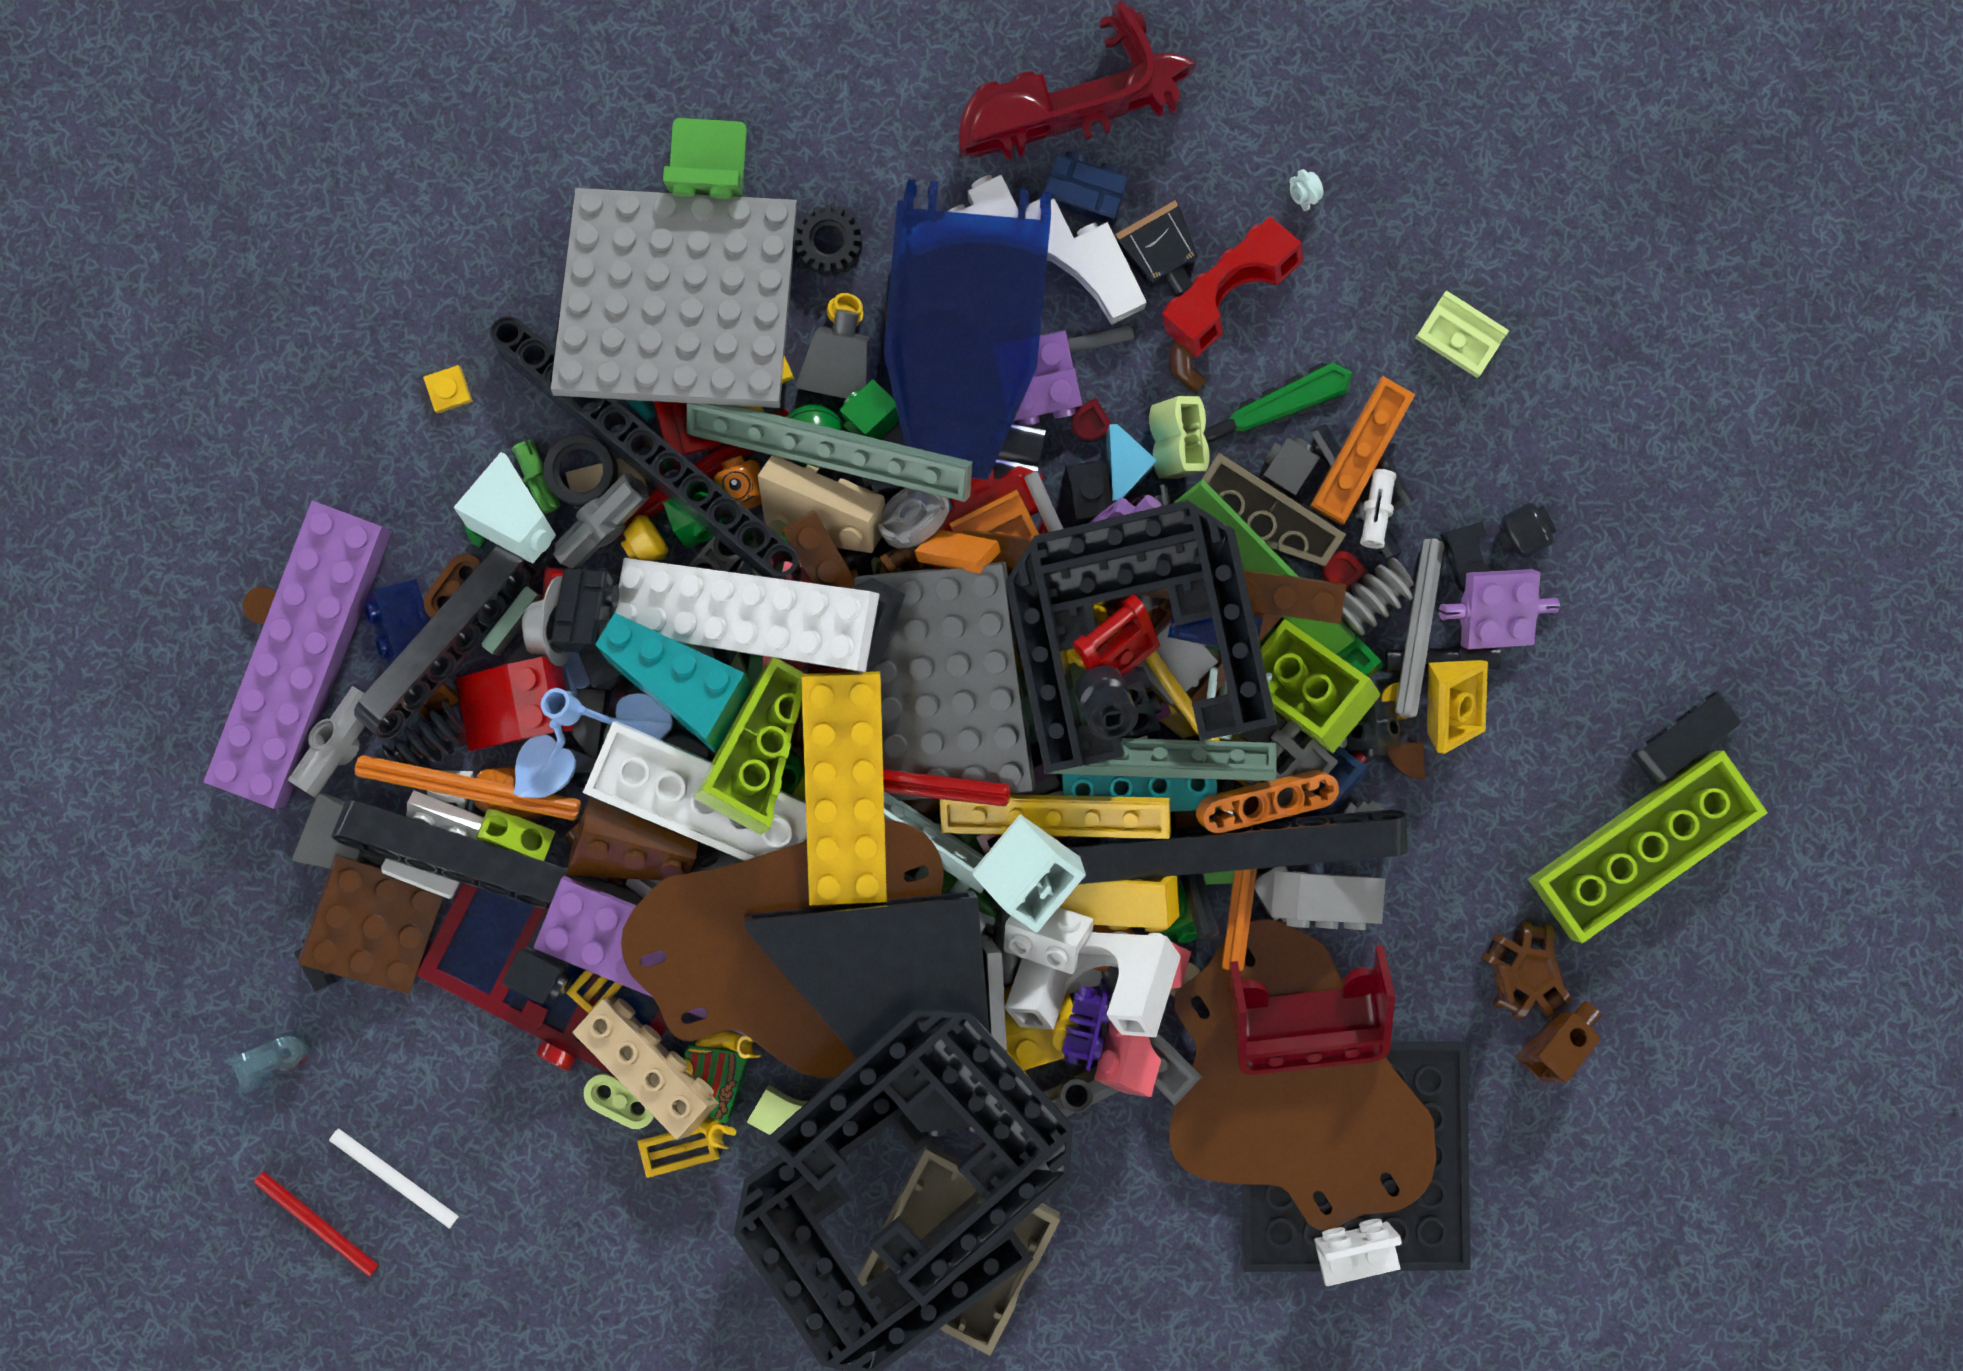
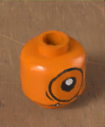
M742 455L722 462L723 470L715 475L714 482L746 509L762 504L758 474L761 471L759 463L755 460L744 462Z

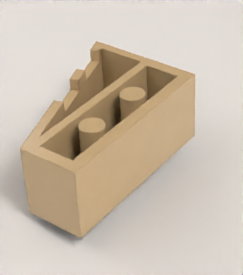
M772 455L758 474L764 520L770 529L779 536L784 537L780 529L814 510L836 548L868 553L873 552L882 537L878 530V522L882 524L884 496L842 478L836 482L818 474L819 468L809 464L803 468L782 457Z

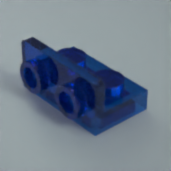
M417 579L374 589L366 597L367 602L364 603L365 614L368 622L375 624L379 636L375 640L376 648L380 658L386 659L388 666L391 665L430 621L424 608V601Z

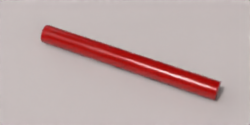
M263 1171L253 1183L369 1278L379 1267L376 1262Z

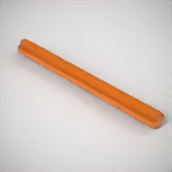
M365 755L358 757L355 765V775L358 777L568 820H576L580 813L581 801L565 796L551 794L541 798H522L514 794L515 786Z

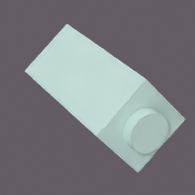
M502 452L499 453L454 506V509L468 529L532 564L542 552L548 549L551 541L556 536L507 455Z

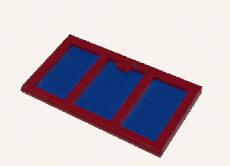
M463 884L417 976L614 1076L572 1033L589 1013L568 994H565L563 997L559 996L557 1000L555 999L542 1005L502 984L520 948L527 947L543 914L548 911ZM573 965L569 975L574 977L570 987L584 973L585 969ZM594 973L578 993L584 996L601 976ZM608 980L589 1003L594 1006L615 982ZM623 985L613 998H621L628 1002L636 1012L634 1017L643 1026L646 1024L652 1027L662 1039L667 1025L655 999Z

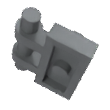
M1289 720L1281 730L1276 729L1270 737L1272 740L1270 743H1276V759L1283 751L1290 755L1276 772V779L1312 770H1321L1329 774L1338 761L1309 736H1306L1298 746L1293 739L1301 731V728L1292 720ZM1258 780L1244 781L1251 786L1255 785ZM1285 788L1279 793L1277 799L1279 806H1286L1291 802L1293 798L1291 788Z

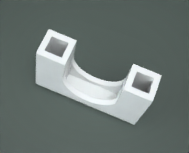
M1092 931L1078 953L1077 969L1074 974H1068L1022 958L1005 1009L1022 1028L1054 1030L1065 994L1074 980L1090 969L1100 966H1113L1119 968V975L1107 1011L1108 1018L1121 1035L1156 1037L1181 956L1168 937L1159 933L1135 935L1123 931H1116L1114 933H1096Z

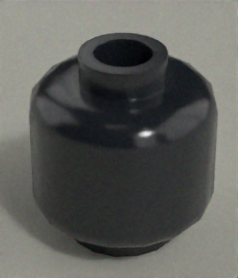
M1526 503L1502 517L1501 524L1504 530L1498 533V536L1508 553L1515 550L1520 557L1528 558L1552 545V534L1557 532L1543 505L1537 507L1533 503Z

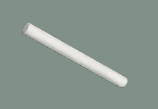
M339 1128L329 1139L331 1143L449 1229L459 1218L457 1214Z

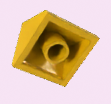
M1487 661L1428 663L1427 733L1438 753L1445 754L1486 731Z

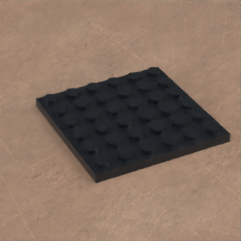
M1391 1041L1390 1052L1386 1058L1396 1073L1428 1109L1434 1122L1436 1163L1433 1178L1426 1191L1407 1207L1394 1212L1364 1214L1339 1227L1345 1228V1231L1360 1228L1359 1224L1366 1220L1381 1219L1382 1223L1388 1222L1400 1235L1402 1244L1395 1246L1400 1270L1395 1271L1471 1270L1467 1042ZM1383 1173L1380 1176L1381 1183L1390 1196H1397L1400 1190L1389 1173ZM1242 1184L1243 1271H1321L1314 1239L1323 1237L1322 1232L1324 1231L1308 1224L1290 1194L1283 1188L1273 1185ZM1316 1191L1313 1194L1315 1203L1323 1214H1330L1332 1212L1330 1202L1322 1191Z

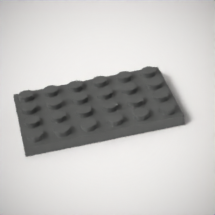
M1006 562L990 563L984 566V570L980 574L967 572L963 568H937L856 577L854 579L855 585L874 578L906 594L882 662L867 670L868 672L880 671L883 770L1008 784L1011 793L1033 791L1036 788L1015 627L1006 587V580L1008 579ZM888 793L898 801L928 799L927 797Z

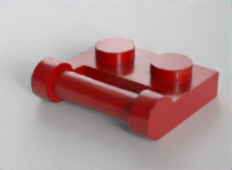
M1133 594L1123 601L1121 609L1086 637L1081 635L1072 643L1076 652L1081 656L1086 670L1097 666H1110L1119 670L1123 676L1161 646L1144 604ZM1125 626L1116 636H1114L1111 640L1104 644L1100 649L1096 650V648H1098L1107 639L1114 635L1118 630Z

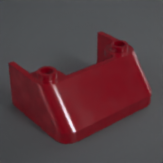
M1383 945L1375 947L1374 968L1360 967L1352 970L1343 979L1342 989L1269 997L1267 987L1264 984L1255 980L1241 981L1238 961L1230 962V1001L1236 1054L1241 1072L1249 1075L1370 1063L1381 1060L1389 1054L1395 992Z

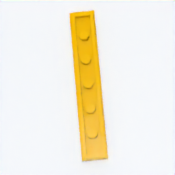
M1010 794L1009 803L1004 807L940 799L941 833L1003 835L1019 814H1021L1050 836L1169 839L1171 835L1170 798Z

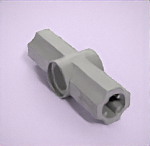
M352 686L331 718L321 720L312 728L308 738L311 747L289 777L288 781L316 798L338 765H345L353 760L360 746L357 737L365 727L354 716V709L359 699L365 693Z

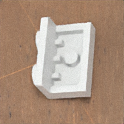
M1059 907L1036 933L1010 915L1005 923L1004 951L1068 974H1074L1077 969L1078 953L1093 931L1094 919Z

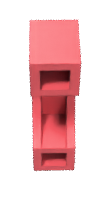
M1172 943L1181 956L1171 989L1182 987L1191 951ZM1110 1020L1094 1080L1125 1094L1151 1097L1161 1059L1153 1050L1149 1037L1121 1035Z

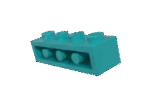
M1061 774L1062 795L1170 798V812L1196 810L1199 803L1205 797L1217 794L1216 779Z

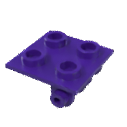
M1102 978L1097 995H1094L1095 989L1087 986H1080L1079 992H1075L1071 1010L1075 1014H1070L1069 1020L1089 1026V1028L1067 1025L1066 1030L1070 1033H1066L1061 1050L1064 1054L1063 1060L1065 1062L1078 1064L1079 1059H1083L1088 1071H1090L1092 1059L1099 1060L1104 1041V1038L1101 1037V1023L1108 1024L1109 1021L1107 1011L1111 1002V992L1106 991L1105 979Z

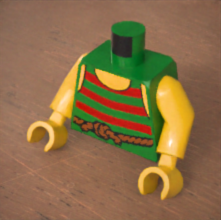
M730 1030L691 1042L686 1049L684 1057H682L688 1065L686 1070L695 1079L701 1078L709 1084L714 1091L712 1096L719 1102L697 1129L708 1137L709 1144L712 1147L725 1150L729 1149V1147L723 1143L724 1133L735 1136L736 1130L722 1125L721 1122L726 1124L731 1117L749 1058L761 1057V1054L754 1053L752 1049V1043L755 1041L748 1036Z

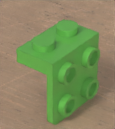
M677 118L674 120L670 167L664 166L663 182L668 191L680 197H693L695 194L710 195V197L716 199H731L732 196L743 197L747 140L746 125L738 121Z

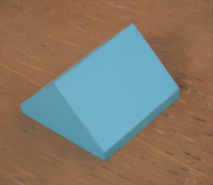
M1110 424L1106 433L1107 469L1112 503L1121 497L1126 499L1153 469L1157 461L1118 424Z

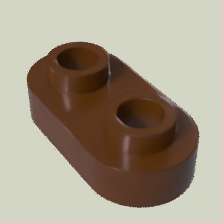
M460 554L451 559L424 597V608L431 618L441 609L439 605L440 600L443 597L450 598L465 582L462 578L463 569L471 567L474 572L482 561L469 554Z

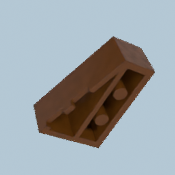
M590 796L573 839L566 876L664 880L670 876L690 873L696 859L698 841Z

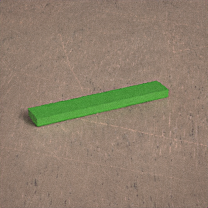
M1203 479L1175 501L1177 503L1188 500L1234 529L1242 564L1246 570L1299 577ZM1282 616L1334 654H1337L1355 640V633L1342 620L1341 624Z

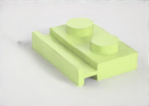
M1446 290L1415 339L1478 378L1509 330Z

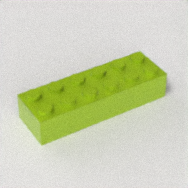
M1709 751L1535 873L1528 880L1570 940L1584 943L1768 812L1724 751Z

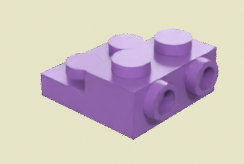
M1065 330L992 346L1007 417L1010 422L1017 420V425L1028 426L1040 422L1038 415L1053 412L1054 418L1067 417L1076 414L1075 407L1082 406L1075 368H1073Z

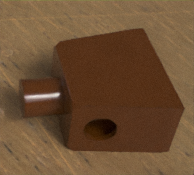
M1584 1001L1575 1012L1556 1013L1515 1057L1542 1083H1567L1599 1043L1601 1038L1592 1027L1602 1017V1014L1587 1001Z

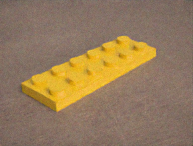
M880 671L801 674L809 905L887 902Z

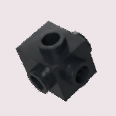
M1395 701L1375 702L1346 737L1348 751L1363 750L1364 757L1387 755L1386 747L1400 745V723L1395 713Z

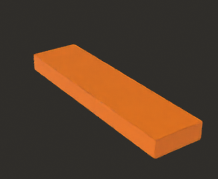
M1384 376L1379 379L1310 504V508L1340 525L1345 524L1415 396L1414 393Z

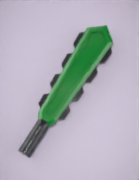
M1322 362L1310 368L1307 376L1296 375L1286 380L1283 388L1272 387L1262 392L1261 399L1256 401L1250 398L1240 403L1239 409L1230 418L1204 429L1203 434L1207 444L1233 432L1243 433L1249 431L1255 434L1263 431L1267 423L1271 422L1279 425L1287 422L1290 415L1294 413L1303 416L1313 412L1316 405L1322 404L1327 407L1340 401L1341 396L1347 394L1352 372L1334 362L1330 364Z

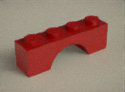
M1268 217L1261 225L1253 226L1241 243L1234 249L1230 248L1225 251L1212 269L1207 273L1204 272L1197 276L1191 287L1183 295L1173 298L1166 305L1164 312H1162L1165 331L1197 358L1223 335L1219 307L1225 296L1234 288L1249 282H1266L1277 286L1303 263L1302 242L1272 217Z

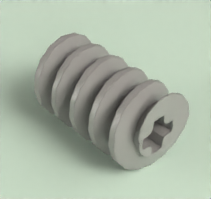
M1393 557L1387 559L1388 568L1383 565L1375 568L1376 577L1366 574L1363 577L1364 586L1357 582L1351 585L1352 595L1345 592L1341 619L1351 630H1354L1361 636L1365 634L1362 625L1364 621L1373 627L1377 625L1374 617L1376 612L1385 618L1389 616L1386 608L1388 603L1396 609L1401 608L1398 599L1400 594L1408 600L1413 599L1410 587L1414 583L1406 569Z

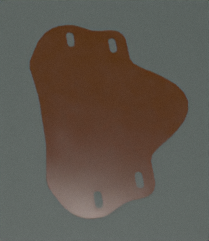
M884 819L887 899L941 894L944 877L943 865L933 842L924 832L904 822ZM807 840L729 866L670 876L660 881L632 910L622 930L621 948L624 962L630 975L655 999L667 1027L675 1037L681 1040L694 1041L726 1030L740 1031L784 1064L802 1074L819 1078L836 1077L857 1059L745 930V914L828 906L809 905ZM920 866H926L929 869V874L925 878L912 882L904 880L903 875L908 870ZM656 951L665 952L666 959L661 963L649 967H644L640 963V959L644 955ZM698 1008H704L707 1011L706 1018L690 1024H685L681 1020V1016L685 1012Z
M1269 919L1250 922L1247 946L1256 962L1252 967H1247L1244 964V969L1240 971L1241 981L1255 980L1264 984L1267 987L1269 997L1342 989L1343 982L1329 951L1322 943L1294 927L1286 926L1285 923ZM1224 938L1209 965L1185 983L1175 996L1176 1013L1195 1042L1196 1056L1192 1067L1202 1076L1196 1085L1174 1107L1170 1122L1169 1144L1175 1160L1187 1172L1205 1180L1230 1184L1279 1186L1290 1194L1308 1224L1322 1231L1337 1228L1364 1214L1394 1212L1412 1204L1426 1191L1431 1183L1436 1163L1434 1122L1428 1109L1396 1073L1386 1057L1370 1063L1249 1075L1241 1072L1236 1054L1230 1001V970L1222 968ZM1197 995L1203 999L1210 1011L1208 1019H1201L1191 1004L1193 996ZM1383 1173H1389L1400 1190L1397 1196H1390L1381 1183L1380 1176ZM1316 1191H1322L1332 1206L1330 1214H1323L1315 1203L1313 1194Z

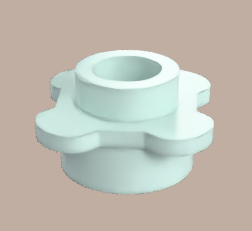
M1302 169L1298 171L1297 177L1290 178L1291 196L1297 204L1301 205L1303 211L1309 210L1310 204H1316L1318 200L1322 199L1323 186L1319 177L1314 172L1307 173L1306 170Z

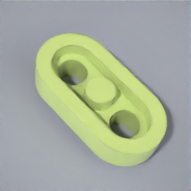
M608 1073L595 1075L585 1085L584 1099L586 1104L592 1110L626 1127L641 1129L654 1119V1116L646 1108L643 1114H635L632 1111V1104L639 1101L616 1077ZM601 1085H606L611 1089L609 1098H602L599 1095L598 1089Z

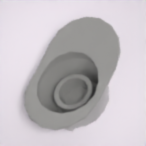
M563 576L555 577L549 584L544 599L531 603L522 617V630L526 650L531 654L547 656L549 661L555 666H563L571 655V652L561 651L551 642Z

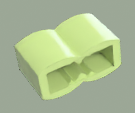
M1177 396L1152 405L1149 414V424L1155 440L1153 457L1157 460L1154 468L1158 478L1178 479L1207 471L1209 448L1203 434L1206 415L1201 398L1198 396Z

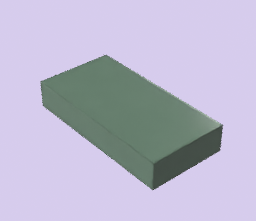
M528 586L525 587L482 642V647L491 654L500 656L522 628V617L527 607L533 602L542 600L543 595Z

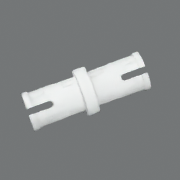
M1384 469L1373 471L1369 499L1363 505V512L1366 513L1360 544L1369 548L1378 549L1384 547L1388 517L1393 515L1394 510L1391 500L1396 473ZM1382 496V497H1381V501H1380L1378 520H1377V522H1375L1376 515H1377V507H1378L1379 497Z

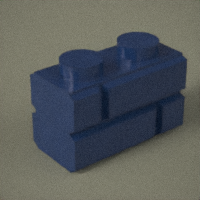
M1067 151L1066 155L1057 153L1043 195L1045 202L1055 199L1058 207L1113 225L1128 176L1122 175L1123 170L1113 164L1102 163L1101 167L1086 163L1087 158L1076 152Z

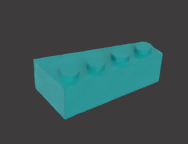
M614 613L595 644L604 658L641 691L643 690L651 697L657 705L671 714L683 727L717 754L752 689V685L745 673Z

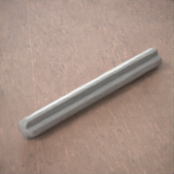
M1433 538L1424 539L1421 546L1395 713L1406 718L1416 717L1418 713L1444 550L1443 542Z

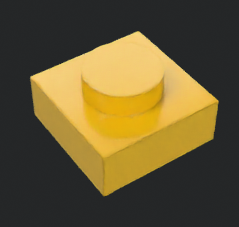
M459 365L423 377L436 413L473 402L462 368Z

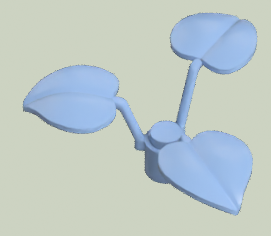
M571 652L569 660L562 666L566 691L560 688L550 689L541 700V710L547 717L552 719L549 726L554 729L557 741L549 735H542L530 738L525 742L516 760L514 794L522 798H541L560 791L569 783L574 775L577 760L573 752L563 748L565 737L561 726H570L576 723L581 715L610 725L615 720L660 740H663L672 730L674 723L672 715L663 710L646 694H631L621 698L616 706V718L608 717L582 706L580 701L575 698L578 695L577 689L586 688L591 683L579 654Z

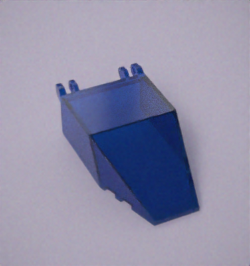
M908 179L904 198L897 201L884 344L885 362L888 368L904 443L908 447L973 462L971 478L988 480L1037 369L1051 233V192L1043 191V195L1040 198V220L1026 219V210L1029 207L1028 190L1024 189L1020 190L1018 218L936 211L939 183L931 181L928 187V210L914 209L918 186L916 180Z

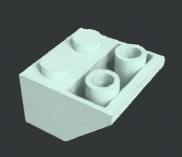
M1019 814L972 871L975 879L1008 914L1036 933L1086 876L1080 856L1021 814Z

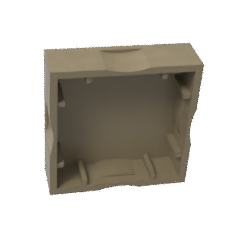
M931 1144L925 1146L881 1231L900 1216L920 1239H923L970 1198L977 1190L958 1171L957 1165L962 1160ZM1042 1203L1013 1228L1034 1260L941 1327L942 1331L991 1356L1015 1309L1022 1285L1038 1265L1061 1220L1059 1211ZM871 1249L857 1279L864 1286L889 1268V1266Z

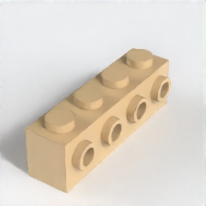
M621 998L602 999L572 1033L676 1140L689 1137L719 1104L712 1096L714 1094L713 1089L701 1078L695 1079L686 1070L688 1067L686 1061L676 1052H669L660 1043L662 1040L661 1036L652 1027L646 1024L643 1026L634 1017L636 1012L628 1002Z

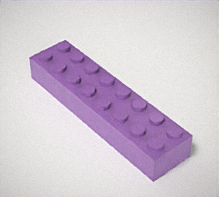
M311 501L205 776L204 783L273 809L287 808L295 787L288 779L310 748L308 742L309 734L312 728L320 722L392 530Z

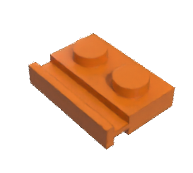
M1018 490L949 523L953 532L963 534V530L970 529L1032 539L1035 535H1039Z

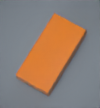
M939 529L915 550L918 562L946 568H963L967 572L980 574L984 570V566L989 565L1001 552L997 540Z

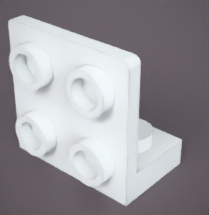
M415 790L407 802L406 817L476 839L484 817ZM385 859L382 865L383 874L448 899L453 897L460 883Z
M1381 1219L1363 1221L1359 1224L1360 1228L1345 1231V1228L1339 1227L1322 1232L1323 1237L1316 1238L1314 1241L1325 1285L1332 1286L1400 1270L1395 1246L1402 1244L1400 1235L1388 1222L1382 1223Z

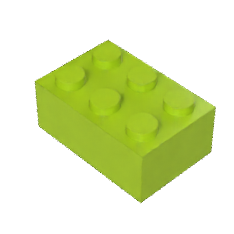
M1286 619L1282 621L1261 647L1265 671L1272 674V679L1268 685L1274 711L1286 720L1295 722L1301 728V731L1332 753L1335 752L1381 696L1369 677Z

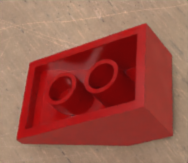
M538 657L455 678L463 723L466 728L465 734L468 751L529 740L530 738L542 735L555 734L554 729L549 726L552 719L547 717L541 710V700L550 689L560 688L566 691L562 666H555L549 661L548 657ZM573 724L561 726L563 733L574 731Z

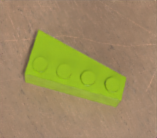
M772 657L764 665L693 796L696 800L760 835L768 831L772 826L774 807L780 793L781 778L786 759L789 755L793 728L797 721L802 701L801 674H805L775 657Z

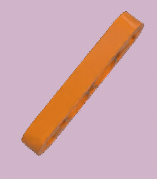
M1312 770L1279 778L1276 781H1267L1205 797L1196 809V817L1198 822L1207 830L1213 833H1224L1327 807L1336 800L1339 794V785L1333 776L1321 770ZM1319 782L1325 784V788L1320 789L1319 796L1309 792L1319 788ZM1285 788H1291L1293 792L1291 802L1286 806H1279L1277 802L1279 793ZM1251 796H1256L1259 801L1257 810L1250 815H1245L1243 813L1245 800ZM1215 807L1222 811L1232 810L1234 814L1233 816L1229 812L1220 813L1216 816L1215 822L1209 818L1210 815L1215 813Z

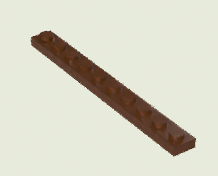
M970 529L963 530L965 535L997 540L1001 552L991 563L1006 562L1008 575L1011 574L1032 541V538ZM1244 569L1252 611L1341 624L1346 584ZM1168 590L1145 595L1170 599Z

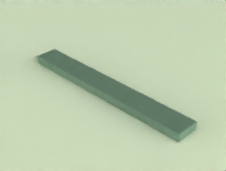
M687 403L686 434L963 502L970 497L973 464L971 461L741 406Z

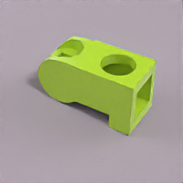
M489 809L486 811L476 840L544 861L555 831L518 816Z

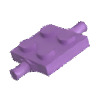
M1534 569L1466 573L1465 592L1461 603L1441 604L1439 609L1442 611H1439V616L1442 620L1460 619L1462 626L1461 646L1466 649L1534 645L1538 615L1541 613H1557L1560 608L1556 606H1560V603L1556 597L1539 598L1541 572Z

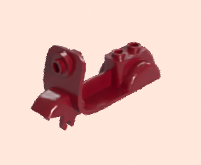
M1119 1L1113 5L1112 16L1104 17L1099 21V28L1111 27L1115 29L1116 35L1105 39V48H1113L1121 43L1130 58L1131 68L1118 74L1051 93L1048 92L1044 75H1035L1033 71L1020 73L1013 77V81L999 85L997 81L980 85L977 87V92L971 96L966 104L960 120L958 133L960 156H970L971 159L1001 151L1004 157L1010 161L1012 160L1013 147H1017L1019 156L1023 157L1025 154V144L1082 128L1083 136L1086 140H1089L1092 136L1090 126L1100 123L1103 126L1105 135L1110 134L1111 119L1121 117L1148 105L1158 117L1163 115L1165 104L1168 105L1170 113L1174 114L1180 98V92L1176 84L1194 72L1196 63L1186 56L1175 53H1157L1153 55L1151 45L1145 35L1147 30L1142 12L1135 13L1133 6L1127 7L1125 3Z

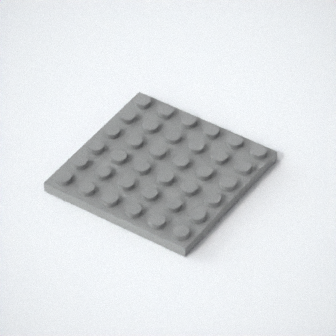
M575 188L551 383L553 396L780 408L797 220V200L733 196L731 199H716L710 197V195L695 194L693 197H680L673 193Z

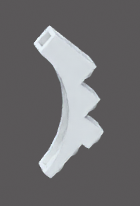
M988 175L978 179L971 185L972 189L968 190V200L971 206L966 208L964 204L958 205L944 214L946 218L934 224L931 221H925L915 226L911 230L912 234L907 236L908 245L914 257L941 247L966 243L1001 244L1036 254L1053 262L1077 279L1098 302L1111 325L1144 310L1147 303L1108 222L1101 226H1098L1096 222L1080 229L1077 232L1078 237L1074 238L1055 199L1045 202L1044 199L1034 201L1024 208L1025 213L1020 214L1002 175L995 178Z

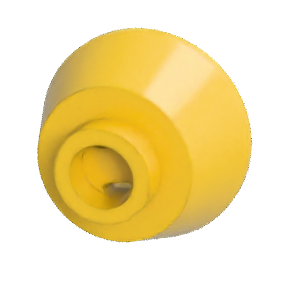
M637 515L623 532L626 539L621 542V545L630 559L639 558V560L652 562L665 559L669 549L659 531L647 515Z

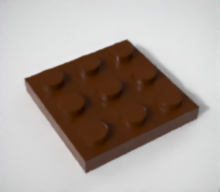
M335 854L298 963L302 966L409 994L443 896L383 874L382 867Z

